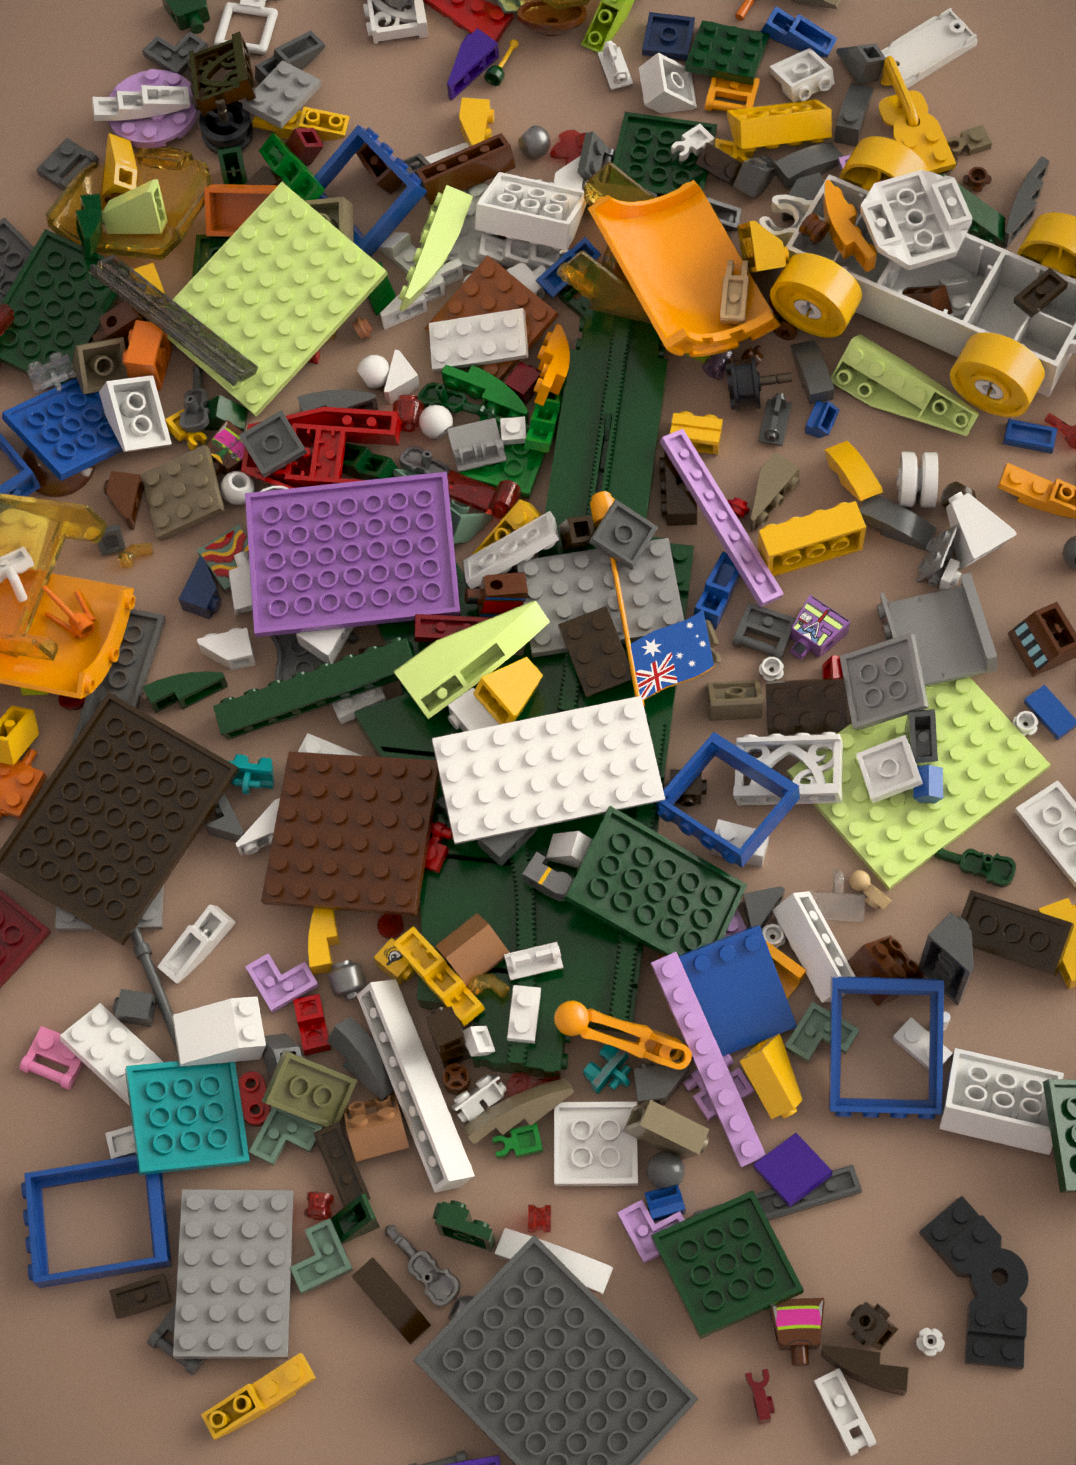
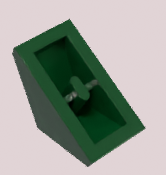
M236 146L217 150L224 184L245 185L248 179L241 147Z
M221 395L207 401L208 404L205 408H208L210 411L209 424L203 430L218 431L223 423L229 420L238 429L245 432L247 408Z
M366 1194L359 1195L330 1218L341 1244L380 1227Z

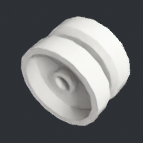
M901 451L899 468L897 470L898 504L900 506L913 507L916 501V493L918 492L919 504L922 508H935L939 470L937 452H924L920 458L918 468L916 454L914 452Z

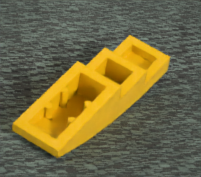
M414 926L393 942L394 947L447 1008L452 1006L456 1018L463 1026L467 1025L485 1010L483 1004L447 965L445 959Z

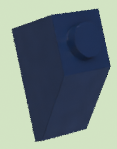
M199 557L179 597V602L182 610L211 619L213 612H217L220 607L221 598L205 559Z

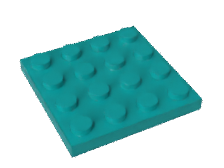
M179 1061L126 1066L125 1076L138 1175L249 1163L250 1159L235 1062L180 1066Z

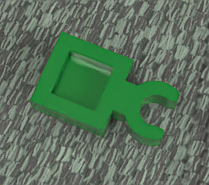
M537 1123L532 1126L526 1125L510 1129V1138L502 1135L492 1138L493 1144L502 1143L505 1145L502 1151L495 1152L496 1158L499 1159L507 1157L512 1151H515L516 1158L543 1152Z

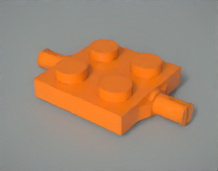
M28 748L22 760H18L14 765L0 763V819L2 816H13L21 820L47 777L45 772L31 766L35 756L38 754L37 751Z

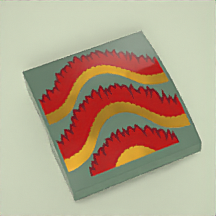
M239 524L196 550L199 556L205 559L209 571L212 572L223 591L231 588L229 571L237 568L234 555L244 551L249 553L248 535Z

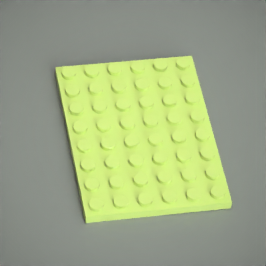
M281 182L152 322L164 324L169 341L257 417L381 283L388 273Z
M970 677L925 687L929 705L928 709H935L938 761L916 763V765H933L943 768V799L935 804L917 802L913 798V788L873 803L856 756L859 752L900 736L906 735L908 738L905 732L907 715L858 731L853 729L851 723L837 733L841 735L843 741L842 803H820L813 805L888 891L934 857L935 853L941 848L947 847L1050 768L1051 764ZM818 750L816 752L818 756L826 754L825 759L821 763H817L818 766L827 764L833 757L831 750ZM799 761L787 770V775L793 781L798 773L808 769V767ZM833 768L822 772L826 783H833ZM813 775L804 777L801 780V784H810V780H807V777Z

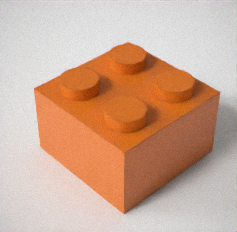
M136 320L134 329L129 331L128 350H125L123 353V364L126 365L127 376L135 378L153 375L157 390L162 391L173 350L165 325Z

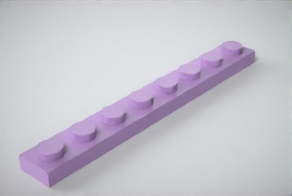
M681 429L663 436L660 444L759 607L781 599L784 595L783 591L685 431Z
M677 952L651 962L650 964L685 1044L691 1051L692 1060L739 1167L761 1159L766 1155Z

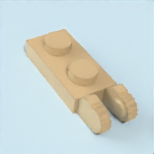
M727 261L726 275H724L720 324L742 325L745 323L749 287V261H743L741 275H733L734 261Z

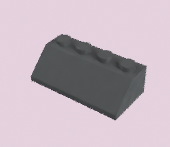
M950 912L928 934L920 959L919 970L928 979L944 980V993L959 1005L963 1000L974 970L972 931L969 929V924L962 917H955Z

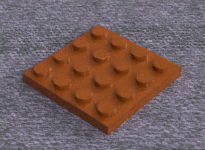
M487 255L429 323L523 308L526 315L529 351L559 314ZM428 323L427 326L424 328L428 333H429V323ZM521 359L476 367L502 381Z

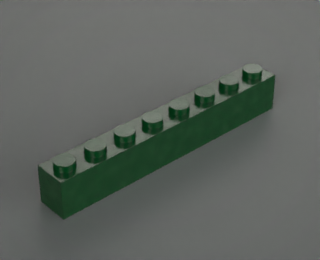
M395 638L390 640L388 645L369 647L364 650L365 653L356 656L346 655L339 662L321 664L314 671L295 673L291 679L285 681H272L268 684V687L263 689H250L245 691L243 696L224 698L220 701V704L213 706L220 733L227 740L399 681L393 671L415 656L413 645L407 638Z

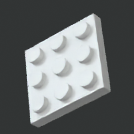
M561 1102L554 1108V1186H638L637 1138L623 1132L632 1108L637 1105V1102Z

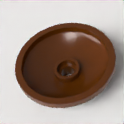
M533 0L520 6L517 11V18L525 27L551 37L569 32L580 26L587 16L586 8L571 0Z
M29 447L26 448L22 457L24 462L34 472L41 486L36 492L49 497H63L77 492L87 484L95 469V465L60 481Z

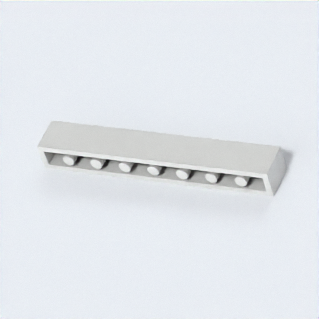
M396 979L370 982L357 994V998L434 1193L460 1188L475 1175L404 1001L403 994Z

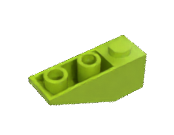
M601 0L581 46L597 53L602 52L604 43L613 39L626 20L635 0Z

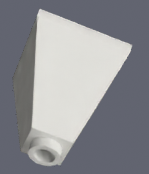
M959 492L948 499L950 504L946 509L950 528L956 524L959 525L953 543L957 561L960 562V569L995 551L1017 535L1013 528L969 493L963 496L962 492Z

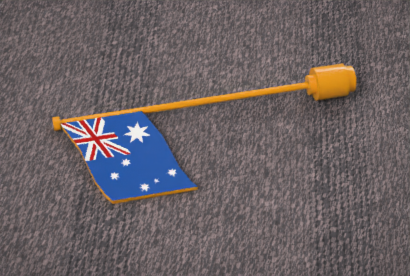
M598 492L591 497L590 509L596 529L615 500L609 492ZM610 557L635 697H642L645 707L644 700L666 688L695 679L714 667L704 611L701 610L687 620L655 630L631 643L616 560Z

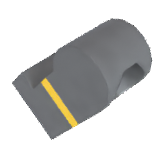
M536 852L522 873L523 882L557 901H566L563 897L572 881L571 876L565 872H556L549 868L546 864V857Z

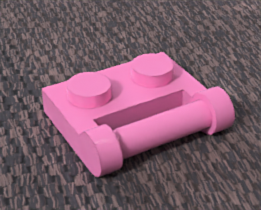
M41 1026L27 1055L22 1059L19 1069L25 1073L33 1072L55 1081L62 1088L70 1090L84 1063L60 1041V1033ZM40 1056L69 1069L64 1074L39 1064L36 1060Z

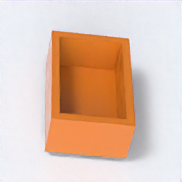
M211 184L205 187L206 236L231 237L278 185Z

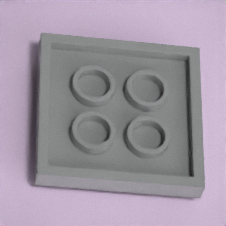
M912 633L840 656L853 729L858 731L908 714V711L929 708L916 639Z

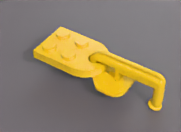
M887 56L884 60L880 82L883 86L892 85L896 95L883 98L879 103L878 110L883 122L893 127V140L902 143L914 151L923 160L929 172L938 174L955 169L956 162L940 124L928 113V106L923 95L918 91L907 90L895 59L892 56Z

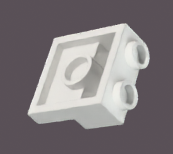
M811 48L769 66L770 74L782 85L783 93L792 102L805 101L812 94L827 91L835 84L832 67Z

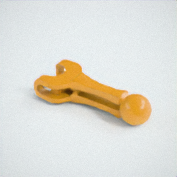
M577 1001L562 1003L554 1014V1022L557 1029L567 1036H577L580 1034L584 1039L613 1046L636 1058H647L658 1064L679 1070L686 1068L692 1058L690 1049L675 1036L650 1029L647 1025L623 1021L594 1009H586L583 1004ZM589 1021L624 1031L638 1038L636 1042L596 1031L587 1026ZM675 1048H676V1050L674 1051V1053L670 1054V1052L672 1051V1049H675ZM684 1053V1057L682 1058L681 1061H678V1062L672 1061V1060H679V1059L681 1058L682 1054Z

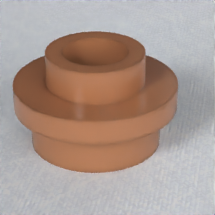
M361 316L356 317L357 320L352 322L359 337L361 339L371 338L370 332L373 331V328L368 319H362Z

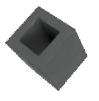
M121 989L119 997H116L114 1000L113 1013H115L121 1023L151 1027L157 1001L152 993Z

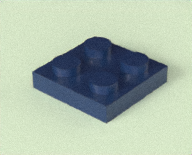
M649 12L642 55L654 56L660 53L670 59L687 61L695 26V17Z

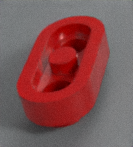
M253 1071L247 1072L238 1081L243 1117L249 1125L260 1127L263 1126L271 1111L270 1105L262 1102L267 1086L261 1074ZM255 1081V1087L247 1088L248 1082ZM254 1107H260L261 1110L258 1114L254 1115L251 1113Z

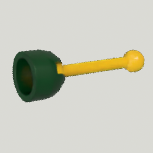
M516 39L510 41V47L499 65L491 66L484 74L485 80L490 85L499 86L505 76L502 67L513 49L518 47L519 42Z

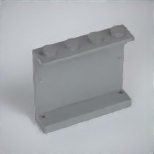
M971 573L961 575L960 587L888 602L884 592L880 593L881 603L877 604L879 618L885 619L886 624L883 625L885 639H893L908 633L915 635L925 687L997 671V654Z

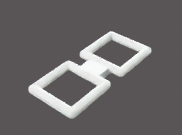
M240 0V4L226 3L214 40V46L228 41L224 39L233 12L267 17L260 44L246 43L249 53L266 54L278 11L274 8L265 7L266 0Z

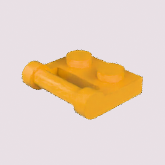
M712 77L705 110L712 111L715 109L727 112L728 110L754 107L760 79L755 78L754 84L749 85ZM715 97L744 101L746 105L715 100Z

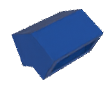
M816 401L807 421L805 433L817 438L828 436L840 410L829 401L825 403Z
M933 765L917 766L923 784L913 788V798L919 803L929 802L933 804L942 800L943 768Z
M678 1184L644 1193L649 1214L654 1222L666 1219L679 1211L681 1214H684L686 1211Z

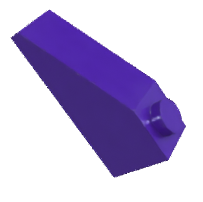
M478 28L472 34H468L461 43L447 82L448 98L450 100L457 97L499 58L498 43Z

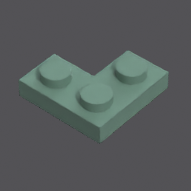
M813 1001L785 1045L786 1051L807 1063L821 1041L830 1045V1011ZM841 1018V1052L846 1054L860 1029Z
M272 1107L249 1150V1154L275 1166L287 1142L312 1153L317 1143L313 1133L323 1129V1126Z
M330 1218L305 1229L315 1255L290 1267L302 1295L353 1271Z

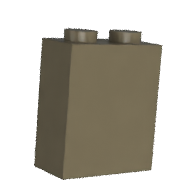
M652 1100L633 1106L623 1132L661 1151L675 1153L681 1160L703 1153L709 1141V1138H707L708 1128Z

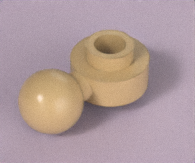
M857 870L850 875L849 884L851 888L855 891H864V894L867 896L865 901L877 910L879 907L885 909L891 902L890 898L870 883L868 873L863 870Z

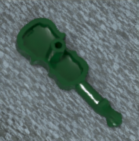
M436 382L425 385L417 397L419 405L425 408L430 405H440L451 413L464 411L479 417L487 416L488 419L497 416L495 409L485 408L484 405L479 406L468 403L465 393L457 392L456 390L448 391L446 385Z
M941 848L934 855L939 860L959 865L963 873L982 876L986 878V883H992L1000 888L1009 886L1015 876V861L1010 857L1000 856L998 853L992 857L990 854L984 855V852L967 849L960 855Z

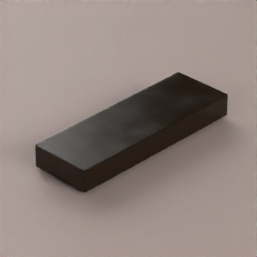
M337 1122L314 1132V1137L343 1207L347 1206L361 1194H366L368 1200H370L371 1197L340 1123Z

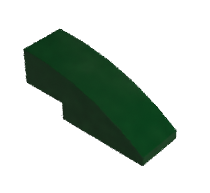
M100 194L80 195L81 210H75L76 231L85 258H91L100 242L102 234Z
M346 443L342 473L358 480L395 477L393 471L399 468L390 457L373 454L368 447Z
M205 671L173 675L154 681L142 688L154 712L157 713L179 702L182 710L227 688L228 684L223 672Z

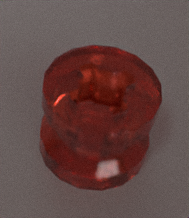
M308 1192L306 1197L308 1207L304 1211V1216L316 1220L332 1219L330 1206L334 1203L335 1197L323 1192Z
M534 1204L528 1205V1233H534L536 1230L551 1233L550 1204H545L543 1207H536Z

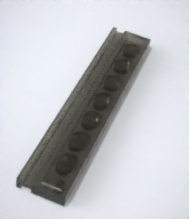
M114 254L98 261L97 265H90L88 273L233 386L238 381L242 382L256 374L257 365Z

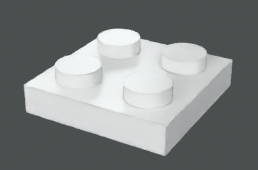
M906 735L856 754L870 799L873 803L923 784Z

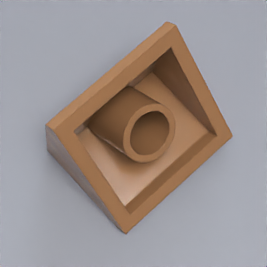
M478 913L435 946L467 987L471 986L505 959L504 954L510 953L491 926Z

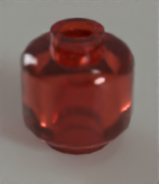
M400 395L399 399L393 402L392 411L399 414L402 432H415V428L419 427V417L424 410V403L418 400V396Z

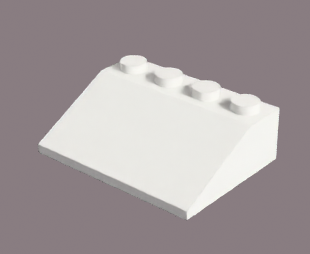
M499 172L476 205L475 230L483 231L489 235L505 236L511 240L528 241L533 245L550 246L555 250H567L575 237L590 192Z
M955 1048L939 1129L1050 1155L1053 1145L1043 1081L1063 1079L1064 1073Z

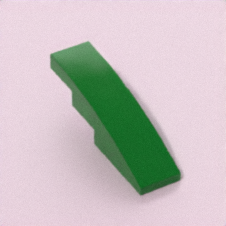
M272 133L258 150L273 172L280 176L285 184L304 201L318 199L325 191L323 186L292 150L276 134Z
M565 381L559 395L549 392L543 406L535 403L530 427L525 439V449L549 453L561 412Z

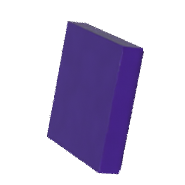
M797 1133L753 1164L754 1170L789 1208L832 1176V1170Z

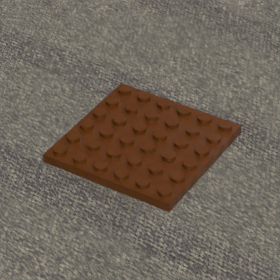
M289 752L261 902L265 905L417 916L440 778L436 760Z

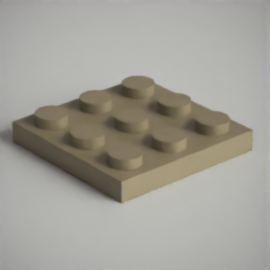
M202 445L142 474L155 535L160 541L225 512L210 448L206 445Z

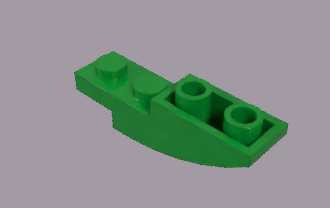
M449 365L444 366L441 372L443 385H446L448 389L459 390L468 394L473 399H482V405L485 408L495 409L497 415L501 417H525V423L529 424L528 409L516 393L501 380L473 365L468 373Z

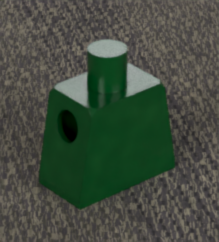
M162 0L165 10L179 30L190 28L193 34H199L204 30L203 23L210 20L206 0Z

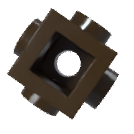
M865 1302L863 1305L857 1306L851 1313V1319L847 1323L854 1329L851 1334L861 1344L865 1345L868 1343L879 1351L899 1330L888 1320L890 1314L878 1303L873 1306Z

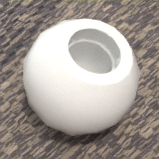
M379 355L364 357L358 365L357 372L370 389H379L386 385L390 370L388 361Z
M440 405L428 406L419 417V427L428 438L439 439L447 433L448 428L453 426L451 413Z
M232 471L221 481L220 490L226 502L232 505L245 504V493L255 492L254 481L249 475L241 471Z

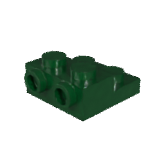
M451 1200L450 1203L444 1201L442 1204L437 1203L433 1219H435L439 1235L492 1252L496 1241L493 1229L489 1228L490 1225L480 1220L472 1221L470 1210L466 1209L467 1206L461 1202Z

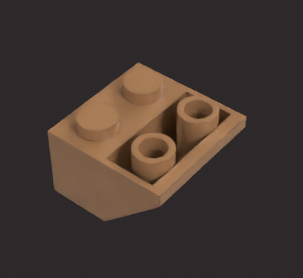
M395 1093L391 1096L388 1095L383 1101L377 1096L375 1099L364 1102H353L346 1107L344 1117L356 1162L409 1148Z

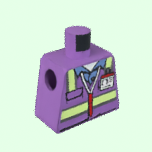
M810 595L792 626L790 638L796 643L790 649V652L800 660L808 652L817 657H822L847 635L850 621Z

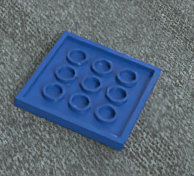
M77 378L2 412V420L60 481L123 451L105 416L99 392L83 394Z
M760 925L752 926L679 955V959L722 1056L797 1027Z

